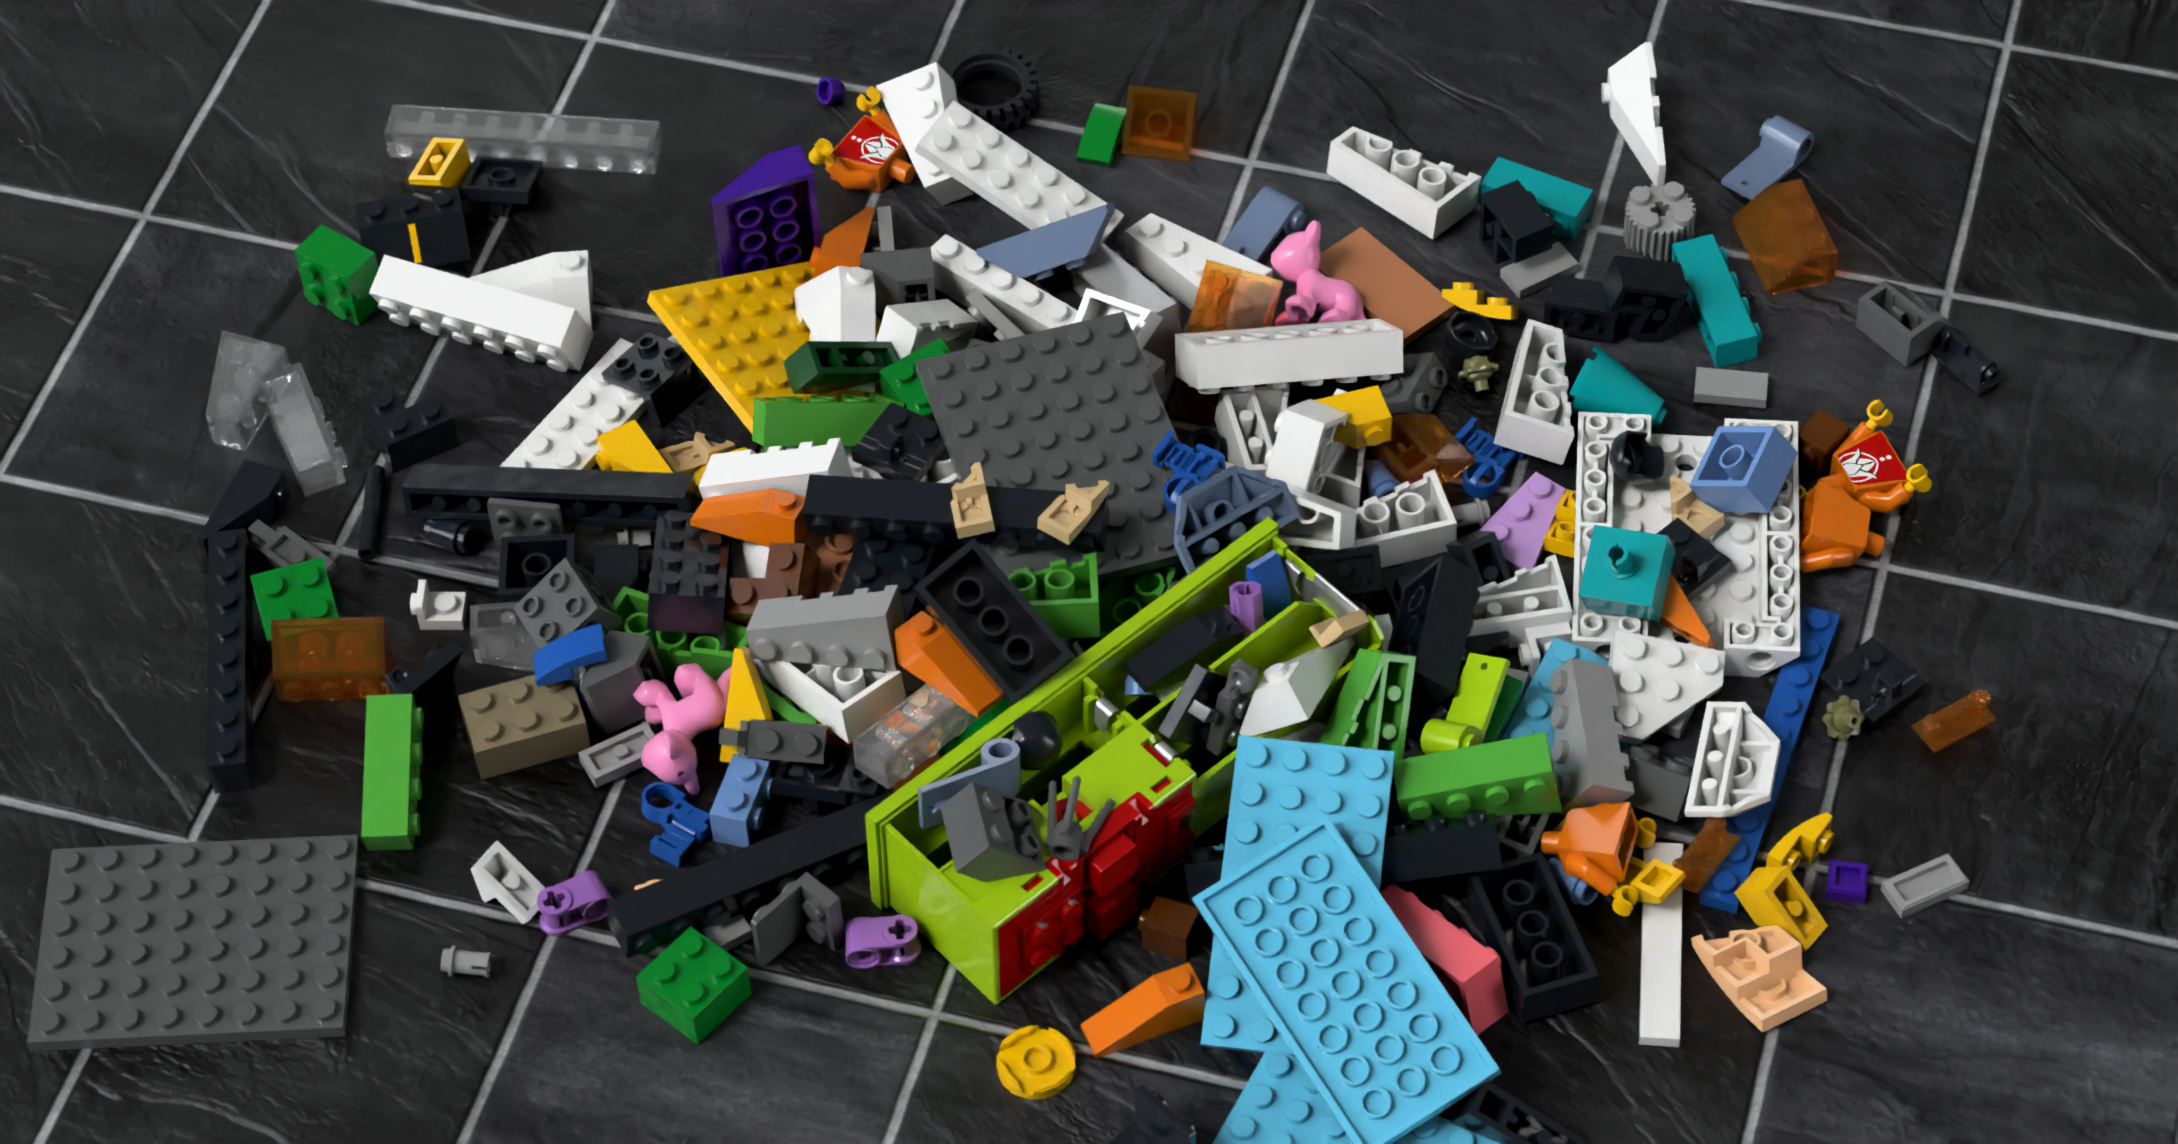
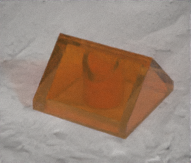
M1129 85L1121 153L1190 161L1198 128L1197 93Z

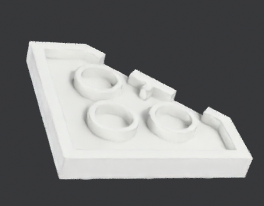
M1615 629L1611 638L1609 666L1612 667L1619 704L1614 717L1615 721L1622 723L1624 736L1620 739V742L1639 745L1665 725L1668 726L1686 714L1705 698L1708 699L1717 693L1723 686L1726 651Z

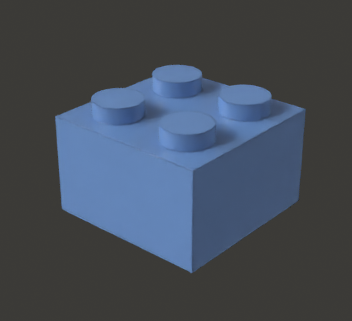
M1718 426L1689 487L1705 504L1719 512L1769 513L1798 452L1775 426Z

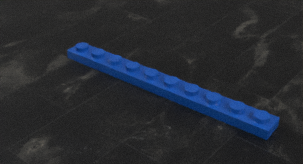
M1806 605L1803 606L1800 615V656L1782 665L1762 720L1779 738L1781 743L1771 801L1737 816L1727 818L1700 893L1699 904L1733 914L1738 912L1741 902L1734 892L1752 872L1817 688L1819 676L1823 671L1835 637L1840 614Z

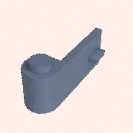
M1776 115L1772 119L1768 118L1761 126L1759 136L1762 137L1760 146L1724 176L1721 184L1739 193V196L1757 202L1808 156L1815 141L1814 133L1780 115Z
M1265 186L1257 193L1221 246L1259 263L1280 232L1288 235L1302 228L1306 220L1304 205L1270 186Z
M1007 738L991 739L981 747V766L918 788L919 822L922 829L924 830L943 823L940 806L972 781L1010 796L1017 795L1021 790L1019 745Z

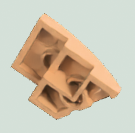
M1778 925L1758 927L1754 930L1741 929L1730 931L1728 938L1704 940L1703 935L1692 937V946L1710 975L1733 1004L1762 1032L1827 1001V988L1803 970L1801 944Z

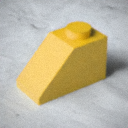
M433 137L409 176V184L430 191L458 186L460 192V187L472 165L465 139Z
M1378 385L1314 400L1349 413L1345 426L1337 425L1333 440L1355 449L1376 446L1383 442L1391 441L1392 416Z
M1788 866L1756 868L1734 892L1754 923L1760 927L1780 926L1801 944L1802 952L1807 951L1828 927V924Z

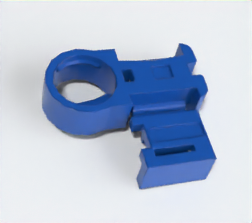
M1474 417L1454 436L1453 448L1461 453L1464 450L1472 454V459H1474L1463 470L1462 487L1464 491L1471 497L1485 499L1496 493L1498 487L1504 482L1505 470L1516 458L1523 460L1524 453L1512 449L1508 450L1506 447L1493 444L1494 437L1477 428V419ZM1483 474L1493 479L1488 484H1477Z
M1169 430L1153 451L1152 460L1153 465L1162 469L1166 466L1173 469L1174 475L1165 483L1163 495L1167 510L1176 515L1177 496L1181 495L1184 489L1190 490L1211 478L1218 468L1225 470L1226 464L1223 453L1203 444L1195 446V453L1194 448L1176 441L1174 432Z
M655 782L644 788L641 800L642 814L649 821L664 826L663 829H665L661 836L656 834L652 838L650 853L679 868L682 865L683 855L695 842L694 836L697 835L696 844H702L712 833L709 813L686 802V794L669 783ZM664 797L672 801L673 804L667 808H659L650 799Z

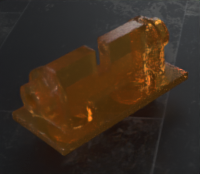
M1975 689L1970 692V695L1936 713L1927 714L1924 719L1913 724L1911 728L1936 753L1996 721L1994 715L1987 709V704L1991 703V697L1986 690L1979 691Z
M1723 817L1707 818L1704 822V828L1680 858L1673 861L1672 866L1684 871L1686 876L1678 885L1679 887L1698 894L1740 840L1739 836L1726 831L1727 821Z

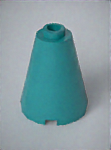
M1595 345L1592 349V353L1597 355L1595 360L1587 357L1569 392L1570 398L1574 399L1571 405L1572 414L1578 415V411L1651 415V427L1658 429L1668 411L1662 408L1665 400L1602 348Z

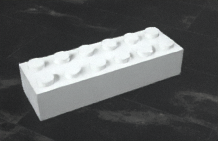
M384 255L369 292L379 303L378 307L390 315L389 319L396 324L406 327L410 323L420 325L423 331L437 336L441 332L451 334V337L456 341L471 345L472 341L479 342L486 349L499 354H503L504 350L515 353L517 358L530 363H534L536 359L547 362L546 364L550 368L561 372H566L567 368L580 372L595 334L574 308L388 255Z
M1377 318L1175 334L1176 377L1186 382L1189 387L1196 388L1201 394L1220 393V388L1233 387L1235 391H1252L1255 389V385L1267 384L1268 388L1280 389L1289 387V382L1302 381V385L1317 386L1323 384V379L1334 378L1339 383L1357 382V377L1370 376L1372 380L1391 379V374L1403 373V330Z

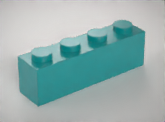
M1713 234L1673 243L1672 262L1681 264L1689 293L1687 301L1716 369L1757 359V344L1762 343L1760 327L1757 322L1752 323L1750 319L1751 312L1747 298L1740 297L1738 278L1734 271L1729 272L1725 248L1723 246L1718 247Z

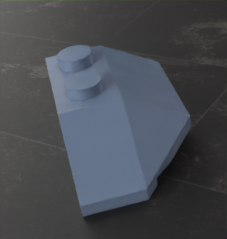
M1111 202L976 249L977 255L1020 278L1032 275L1034 281L1054 275L1052 268L1065 264L1066 270L1087 264L1085 257L1095 253L1115 211L1114 203Z
M1234 465L1177 496L1174 546L1187 575L1194 572L1268 516L1279 525V528L1300 517L1286 482L1271 479L1260 473Z

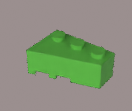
M1359 648L1319 744L1394 751V761L1403 759L1402 754L1405 747L1416 656L1393 651Z

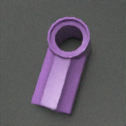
M1238 581L1229 586L1231 614L1246 629L1243 640L1268 622L1263 616L1262 585L1254 581Z

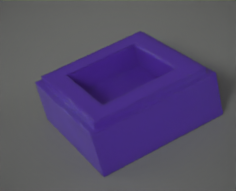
M1829 859L1825 899L1865 904L1869 864Z

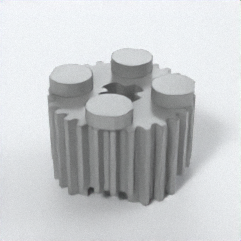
M1671 181L1664 186L1659 183L1658 186L1651 184V187L1645 185L1644 187L1637 186L1629 193L1628 202H1626L1623 238L1624 243L1627 244V249L1636 250L1637 253L1643 252L1644 256L1649 254L1653 260L1668 261L1669 259L1672 260L1673 243L1693 239L1696 208L1695 203H1692V197L1688 198V193H1684L1683 185Z

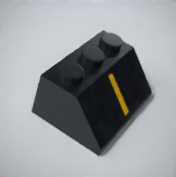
M458 186L355 203L362 246L375 252L378 268L384 255L437 270L472 264Z

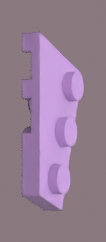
M1537 472L1479 530L1495 532L1507 567L1514 574L1522 568H1526L1527 571L1535 568L1538 559L1541 558L1543 553L1544 537L1554 521L1556 506L1565 492L1564 487Z

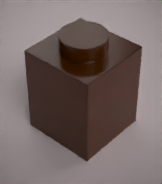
M1819 409L1798 430V463L1822 475L1831 466L1834 452L1849 436L1850 426L1824 410Z
M1156 895L1150 909L1144 908L1138 922V930L1142 931L1143 948L1187 961L1201 931L1200 912L1198 909Z

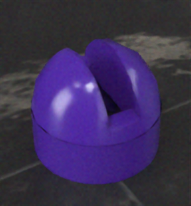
M823 77L819 80L817 97L822 104H836L843 100L846 95V87L839 79Z

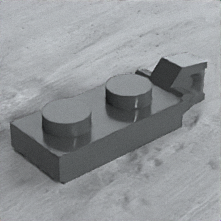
M257 519L248 528V531L252 534V540L259 545L256 548L257 552L275 568L323 557L329 579L339 571L332 559L285 525L282 528L278 527L276 530H272Z
M1240 658L1230 666L1226 686L1218 694L1215 708L1222 713L1214 726L1211 725L1206 748L1217 756L1230 745L1232 747L1237 745L1244 716L1251 702V698H1249L1250 692L1257 685L1258 669L1243 662Z
M763 719L741 720L740 729L721 727L719 731V744L738 746V755L747 756V758L823 764L827 725Z

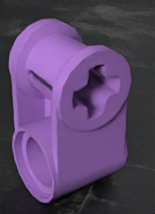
M594 870L581 872L571 879L547 887L540 892L537 898L538 909L541 912L539 922L545 934L556 937L563 936L570 931L607 917V901L613 898L598 872ZM550 897H552V904H553V905H549V898H550ZM559 917H562V920H563V924H562V925H560Z
M899 914L874 918L857 917L846 923V962L851 967L867 969L874 966L908 965L916 961L921 955L922 947L920 940L917 938V924L913 918L907 915ZM899 925H903L904 932L900 931ZM901 947H904L905 955L901 954Z

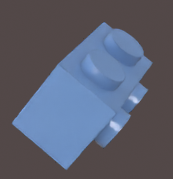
M733 754L709 813L713 841L744 848L752 844L756 832L762 827L767 804L774 796L772 794L773 778L769 761Z

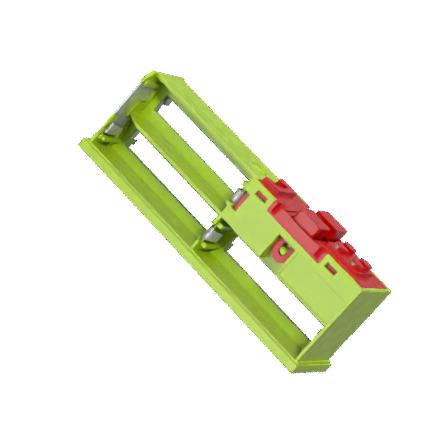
M1269 516L865 814L871 901L881 911L891 906L898 913L913 918L918 930L929 940V943L993 1004L1000 1003L1065 952V944L1075 945L1078 940L1090 931L1103 941L1137 914V896L1141 894V883L1148 888L1185 860L1187 854H1192L1191 851L1194 849L1195 839L1229 814L1237 749L1196 779V773L1191 769V765L1209 752L1207 748L1202 749L1172 740L1158 732L1182 687L1162 702L1156 696H1125V680L1129 675L1123 668L1125 662L1192 616L1223 605H1230L1229 586L1238 581L1246 582V566L1272 550L1279 554L1290 587L1292 604L1208 666L1209 668L1229 674L1230 666L1240 658L1253 668H1257V685L1251 690L1249 698L1252 699L1254 691L1267 668L1277 663H1285L1320 646L1309 630V627L1333 617L1337 619L1361 610L1288 549V545L1278 538L1279 525ZM1364 612L1370 622L1360 631L1350 636L1355 644L1309 720L1252 737L1275 739L1313 722H1321L1327 725L1359 648L1383 650L1384 634L1377 621ZM1037 711H1046L1052 714L1063 736L1062 750L1059 756L1043 769L1033 771L1021 770V790L1017 795L1013 796L1029 802V806L1033 811V821L1037 836L1042 845L1041 851L1046 868L1036 873L983 882L956 872L944 822L924 830L920 826L918 788L981 766V747L991 739H1011L1014 735L1013 723L1017 718ZM1079 776L1081 784L1073 821L1078 822L1082 826L1084 836L1107 800L1113 799L1114 805L1091 841L1088 854H1079V858L1075 861H1062L1051 856L1048 848L1044 846L1048 834V802L1041 807L1034 798L1049 787L1050 781L1056 782L1062 778V792L1057 795V825H1059V822L1064 820L1073 779Z

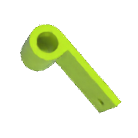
M1469 652L1446 720L1433 718L1425 724L1422 730L1421 748L1425 755L1483 744V739L1510 665L1509 660Z

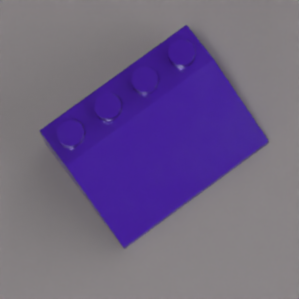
M799 144L766 154L711 199L722 278L810 261L814 246L821 248L822 241L814 172Z

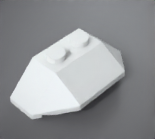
M1707 702L1685 806L1686 817H1734L1771 801L1781 743L1768 726L1752 712V709L1746 702Z

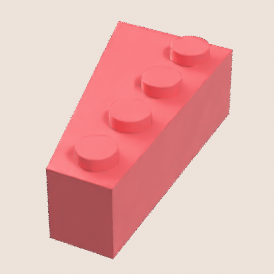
M1394 883L1380 892L1476 1035H1479L1509 1012L1500 967L1502 962L1494 949L1481 945L1465 929H1458L1448 922L1438 910H1431L1421 903L1412 892H1405Z

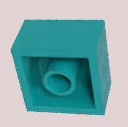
M1594 525L1578 594L1586 610L1660 621L1676 551L1667 535Z

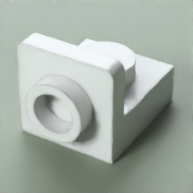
M419 579L417 593L411 594L410 611L412 615H417L420 630H464L468 605L466 592H429L427 580Z
M1569 621L1524 629V643L1518 645V654L1521 666L1528 667L1531 679H1533L1540 661L1545 656L1554 637L1571 643L1572 631Z

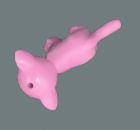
M1313 220L1305 231L1288 235L1271 253V264L1274 272L1287 281L1297 283L1296 295H1292L1286 300V311L1276 318L1274 323L1276 326L1308 324L1310 317H1313L1315 311L1323 313L1317 323L1366 319L1363 312L1362 298L1356 288L1344 280L1326 277L1318 270L1321 258L1319 246L1321 224L1319 221Z
M697 663L683 664L677 667L674 682L683 698L679 701H676L664 682L656 679L643 681L633 694L639 703L646 706L644 719L654 725L663 724L664 728L663 731L653 736L644 744L641 755L643 766L663 782L676 785L683 784L691 795H697L699 792V781L696 773L697 754L692 739L698 734L717 728L725 721L732 666L725 670L717 681Z

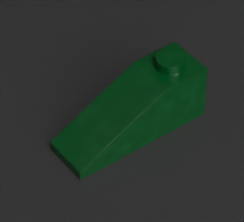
M807 341L783 361L794 394H823L880 381L879 371L898 360L891 341Z

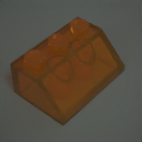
M1802 179L1767 186L1732 217V223L1768 296L1835 280L1838 251Z
M1206 260L1186 333L1271 327L1284 281Z
M384 617L271 620L273 679L279 701L366 699L367 695H389L392 693L384 682L386 674L395 665Z

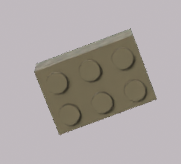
M534 674L458 695L464 725L481 780L573 755L591 747L586 720L572 679L537 687Z

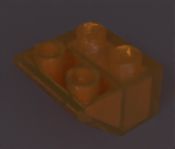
M1396 414L1392 417L1391 441L1372 446L1377 460H1381L1401 483L1406 481L1410 484L1423 479L1424 473L1435 469L1442 486L1475 463L1474 458L1434 414Z

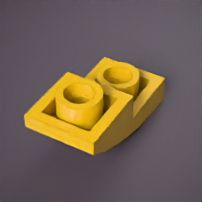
M1453 282V289H1442V297L1464 310L1473 311L1491 318L1518 319V305H1508V298L1487 297V304H1484V290H1474V283Z
M1565 489L1564 494L1560 498L1555 509L1554 521L1543 540V550L1574 558L1576 490Z
M1825 812L1791 830L1768 853L1766 867L1788 866L1793 873L1800 859L1811 865L1819 852L1825 854L1833 842L1834 833L1831 832L1833 815Z

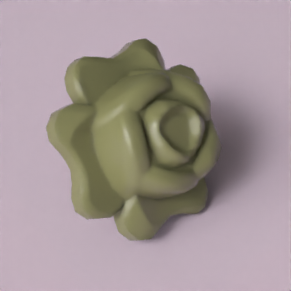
M1474 356L1465 359L1463 371L1458 373L1459 379L1466 378L1467 381L1474 383L1476 393L1490 390L1488 379L1498 370L1499 366L1497 363H1490L1488 356Z
M1842 695L1837 701L1827 704L1828 712L1823 715L1822 721L1827 726L1829 737H1838V740L1845 742L1850 736L1860 733V725L1864 722L1865 716L1860 711V702L1858 700H1850L1848 696Z

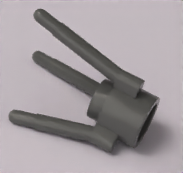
M1079 776L1073 779L1064 820L1059 822V825H1057V784L1055 781L1049 782L1048 834L1044 846L1048 848L1051 856L1062 861H1075L1079 858V854H1088L1091 841L1114 805L1113 799L1107 800L1084 836L1082 826L1078 822L1073 821L1081 784Z

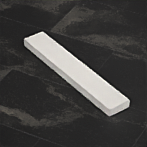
M1654 842L1650 849H1643V861L1649 864L1653 858H1656L1683 871V844ZM1683 880L1662 903L1642 902L1639 1045L1679 1047Z

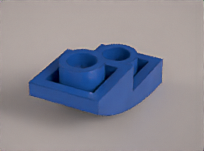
M1272 550L1246 566V582L1254 581L1262 585L1264 619L1270 621L1292 604L1290 587L1280 556Z
M602 624L588 626L566 634L533 654L537 687L574 679L573 668L607 661L606 639Z

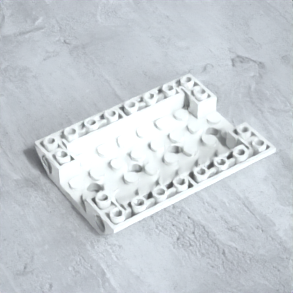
M1578 411L1572 610L1573 644L1588 648L1609 662L1611 638L1615 629L1676 641L1674 638L1679 636V634L1655 620L1586 610L1578 594L1594 525L1657 534L1672 522L1670 477L1675 475L1690 484L1713 436L1651 434V415ZM1724 419V426H1775L1798 452V421ZM1627 430L1646 432L1648 434L1646 441L1649 444L1662 447L1666 463L1662 477L1655 482L1635 486L1625 483L1616 475L1611 467L1609 458L1612 442L1620 433ZM1798 454L1769 513L1721 512L1724 514L1725 526L1706 539L1719 552L1732 560L1731 569L1692 599L1690 604L1711 636L1717 650L1726 651L1724 676L1760 677L1800 656ZM1680 464H1688L1691 465L1694 469L1691 471H1682L1679 470L1676 466Z

